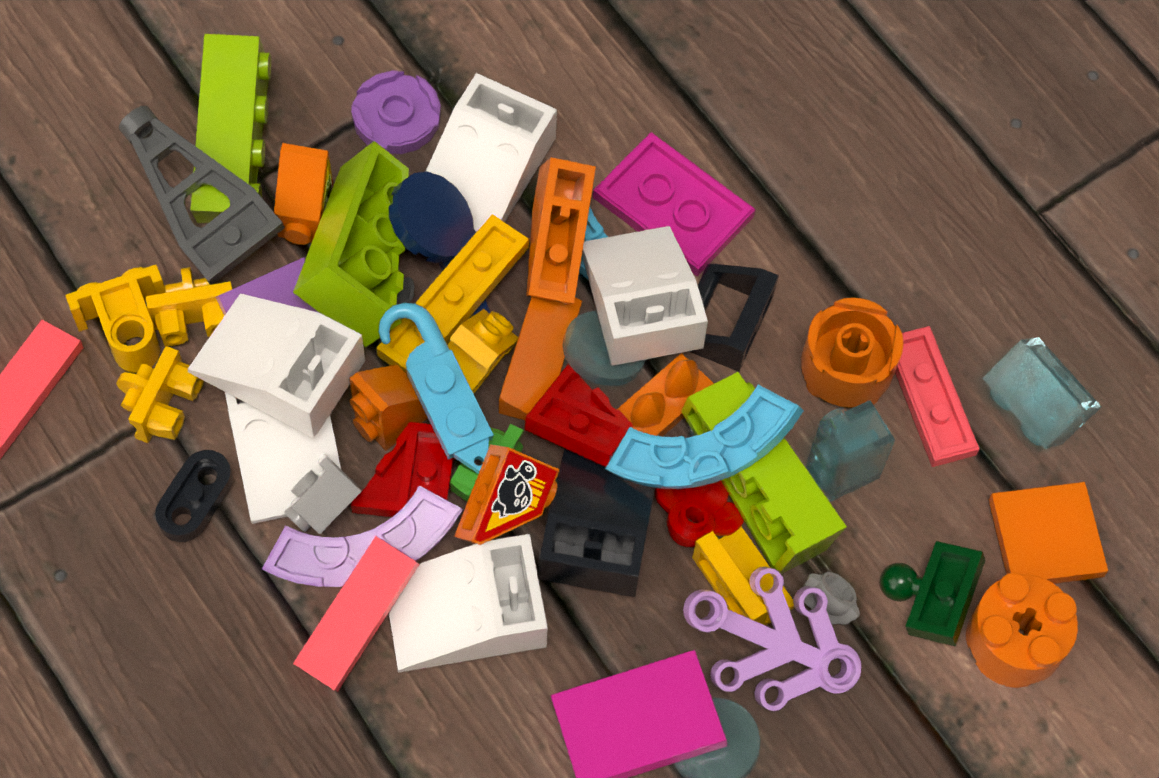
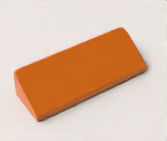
M531 297L499 397V414L525 420L527 414L560 375L582 306V300L575 297L574 304H566Z

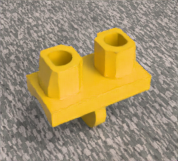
M191 267L181 268L182 282L166 284V293L146 296L147 309L154 329L158 330L164 346L184 344L188 341L186 324L204 321L207 337H210L224 317L216 296L232 290L231 281L210 285L205 278L194 280Z
M165 346L154 369L147 364H141L137 374L123 372L116 382L118 388L126 394L121 407L132 411L128 420L137 429L134 435L135 439L149 443L152 436L155 435L175 440L183 426L185 416L182 410L168 405L173 394L194 401L203 386L204 380L188 373L189 365L182 362L179 350Z

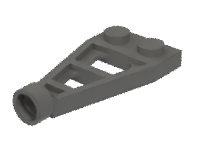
M140 106L132 110L120 122L119 130L133 145L180 248L210 285L221 279L285 228L282 221L252 186L162 123L148 106ZM173 151L182 154L195 167V171L175 187L169 186L158 168V163ZM207 184L227 196L230 200V207L201 228L192 223L185 207V199L201 185Z

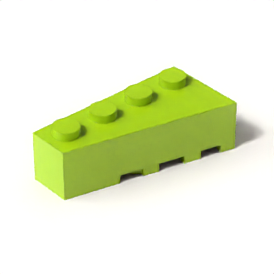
M204 34L195 146L252 186L262 197V186L257 184L258 168L263 167L265 161V141L262 140L263 124L267 123L268 119L267 89L268 80H270L271 53L264 51L259 36ZM203 184L192 192L190 211L197 223H209L230 207L229 198L211 185Z
M375 141L340 167L293 291L295 295L319 313L362 334L363 346L365 347L380 338L378 332L379 322L388 309L397 305V293L403 290L404 274L398 271L399 255L405 251V246L394 232L389 218V206L393 203V195L391 194L394 187L409 177V168ZM402 319L394 321L390 330L401 324Z
M736 372L689 396L681 412L695 436L714 430L715 425L724 421L738 410L751 396L755 387L749 382L746 383L740 373ZM785 438L750 467L721 480L771 568L779 571L780 574L826 551L847 528Z

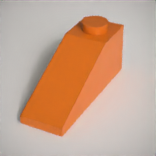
M551 157L539 167L532 209L527 296L574 304L596 166Z

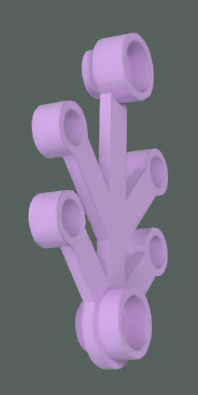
M760 567L752 573L750 587L756 595L763 598L774 629L729 610L725 599L720 594L710 590L701 589L694 591L687 597L684 603V617L692 627L704 632H712L721 628L766 648L736 662L728 659L716 662L710 673L712 683L723 691L732 692L739 689L743 681L794 660L810 668L782 682L771 678L759 682L755 689V699L760 706L770 711H777L782 709L788 700L818 687L831 693H843L850 690L859 680L861 661L853 648L838 643L826 611L828 601L825 593L818 588L805 586L796 592L793 600L796 611L801 615L807 616L817 649L800 640L782 591L784 580L780 572L773 568ZM770 573L774 583L770 590L764 592L760 588V579L763 575ZM814 593L817 597V605L813 610L807 611L804 607V599L808 594ZM706 600L710 605L709 614L699 619L695 613L696 605L700 601ZM838 658L841 662V670L837 675L831 676L828 672L829 663L833 659ZM726 667H732L735 673L734 679L729 684H723L720 679L721 672ZM771 686H776L779 692L778 698L773 703H767L765 700L766 690Z

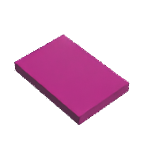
M652 132L593 190V199L637 232L670 226L692 273L697 277L706 268L707 264L711 263L754 218L756 210Z
M695 650L551 695L576 778H629L727 747V740Z

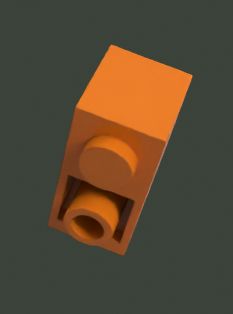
M397 364L356 372L349 378L352 398L349 401L355 413L353 424L365 440L372 442L375 439L385 451L397 443L396 439L409 422L422 423L428 419L407 374Z

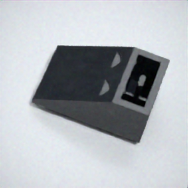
M564 448L556 481L557 491L550 505L539 558L538 580L635 597L655 487L643 486L627 481L606 470L605 466Z

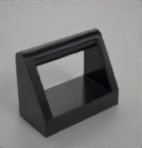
M707 264L698 283L705 311L718 284L746 294L749 297L730 337L706 334L704 348L688 352L740 372L773 300L779 275L762 268Z

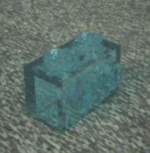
M1039 337L1020 340L982 378L990 386V395L993 400L1003 409L1011 410L1022 423L1021 430L1032 443L1043 446L1044 449L1062 445L1102 407Z
M871 400L848 411L842 407L825 415L819 422L806 469L819 488L823 489L829 501L832 502L880 479L895 439Z

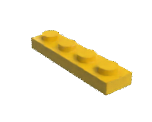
M492 214L416 301L415 304L427 309L433 316L446 343L450 341V337L457 328L470 318L529 248V238ZM402 318V323L390 331V343L383 344L381 342L377 346L376 351L379 358L389 365L397 364L407 374L406 362L409 354L417 346L423 344L424 340L416 324L410 319Z

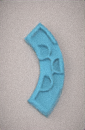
M757 385L751 396L738 410L724 421L715 425L714 430L688 438L684 436L662 437L643 433L629 427L605 469L627 481L661 489H683L715 483L750 467L768 454L793 428L804 410L795 403Z

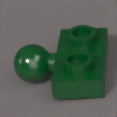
M936 541L923 578L918 577L916 571L911 566L905 563H893L882 571L879 584L883 594L893 601L902 602L916 596L905 626L908 635L956 647L986 560L983 551Z

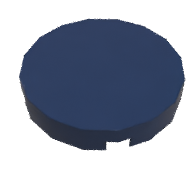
M428 171L413 173L394 187L391 194L393 195V203L389 206V218L396 236L406 249L415 255L421 253L429 257L426 261L433 263L452 260L474 234L472 213L466 199L457 187L443 176Z

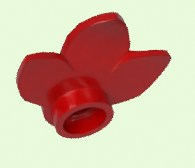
M721 480L692 488H655L657 502L668 513L667 526L669 535L681 546L695 547L696 540L712 531L717 536H730L744 522L735 504L727 502L729 493Z

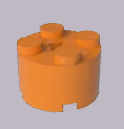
M843 298L835 301L834 305L825 310H821L814 316L810 324L801 356V369L809 393L828 403L841 407H869L874 405L887 391L892 382L903 352L902 332L898 324L895 326L887 316V311L879 304L870 300Z
M1015 572L1006 574L988 588L967 624L966 642L968 649L970 647L976 660V666L992 681L1012 688L1027 687L1029 684L1047 679L1060 666L1076 641L1078 632L1076 603L1070 595L1064 593L1058 586L1042 577ZM1019 628L1025 631V635L1018 632Z

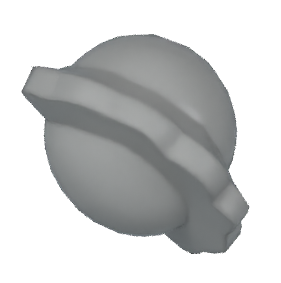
M826 572L821 575L810 574L803 587H815L825 593L828 601L826 611L831 624L847 625L858 618L860 611L856 603V593L843 577L832 572ZM814 593L808 594L804 599V603L811 610L817 605V597Z

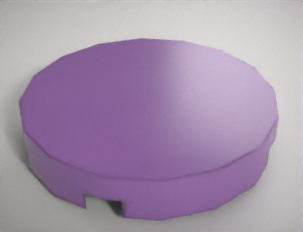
M389 71L376 74L362 83L357 91L354 103H352L351 114L356 133L367 146L375 141L390 154H404L416 151L431 141L439 128L441 105L436 90L424 78L415 75V78L404 75V71Z

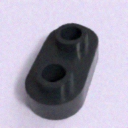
M201 450L192 454L184 462L156 506L155 517L160 531L166 538L175 542L191 541L198 537L209 523L230 490L233 481L229 462L221 453L213 450ZM211 474L217 477L210 485L200 483L201 479L206 475ZM181 514L191 516L189 522L184 525H178L174 521Z

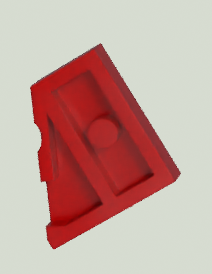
M570 361L527 414L525 430L607 467L629 427L633 428V424L620 410L611 406L609 398L599 387L592 390L581 378L582 369L580 366Z
M409 422L396 439L397 443L394 449L384 455L375 467L374 476L362 492L352 501V513L393 517L407 504L419 486L446 500L449 499L454 457L448 460L431 424Z

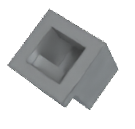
M326 454L318 460V464L323 470L318 475L310 470L291 489L296 498L284 511L289 519L304 532L312 527L321 534L361 492L360 487Z

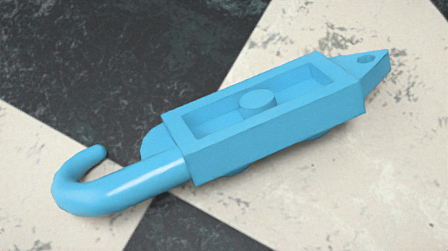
M401 303L392 306L384 313L379 322L378 332L381 342L383 344L390 343L389 331L394 321L406 318L416 324L424 343L417 346L409 354L406 362L407 376L448 460L454 457L479 474L482 465L478 466L474 461L477 459L482 462L484 461L489 441L493 439L494 434L452 350H449L435 319L427 309L414 303Z

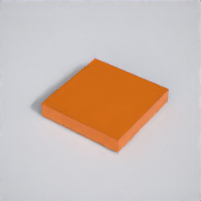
M1085 482L991 494L988 500L1006 574L1015 572L1035 575L1055 584L1102 578L1108 573Z

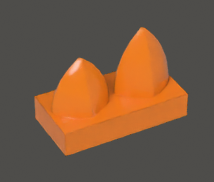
M681 353L617 410H620L633 424L634 429L650 435L663 437L684 418L681 410L687 398L714 383L698 369L695 361L687 359Z

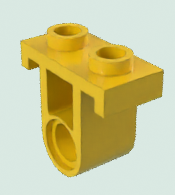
M156 264L146 268H132L123 273L122 276L102 283L93 282L85 284L78 288L77 291L65 295L79 332L88 329L87 320L99 317L114 360L119 367L125 371L137 373L141 364L153 367L158 361L161 352L160 344L145 304L146 296L166 293ZM131 338H143L135 345H124Z
M483 309L463 322L450 337L451 341L448 344L449 350H452L473 394L479 389L505 354L511 351L519 338L512 332L514 329L513 325L495 311L488 313Z

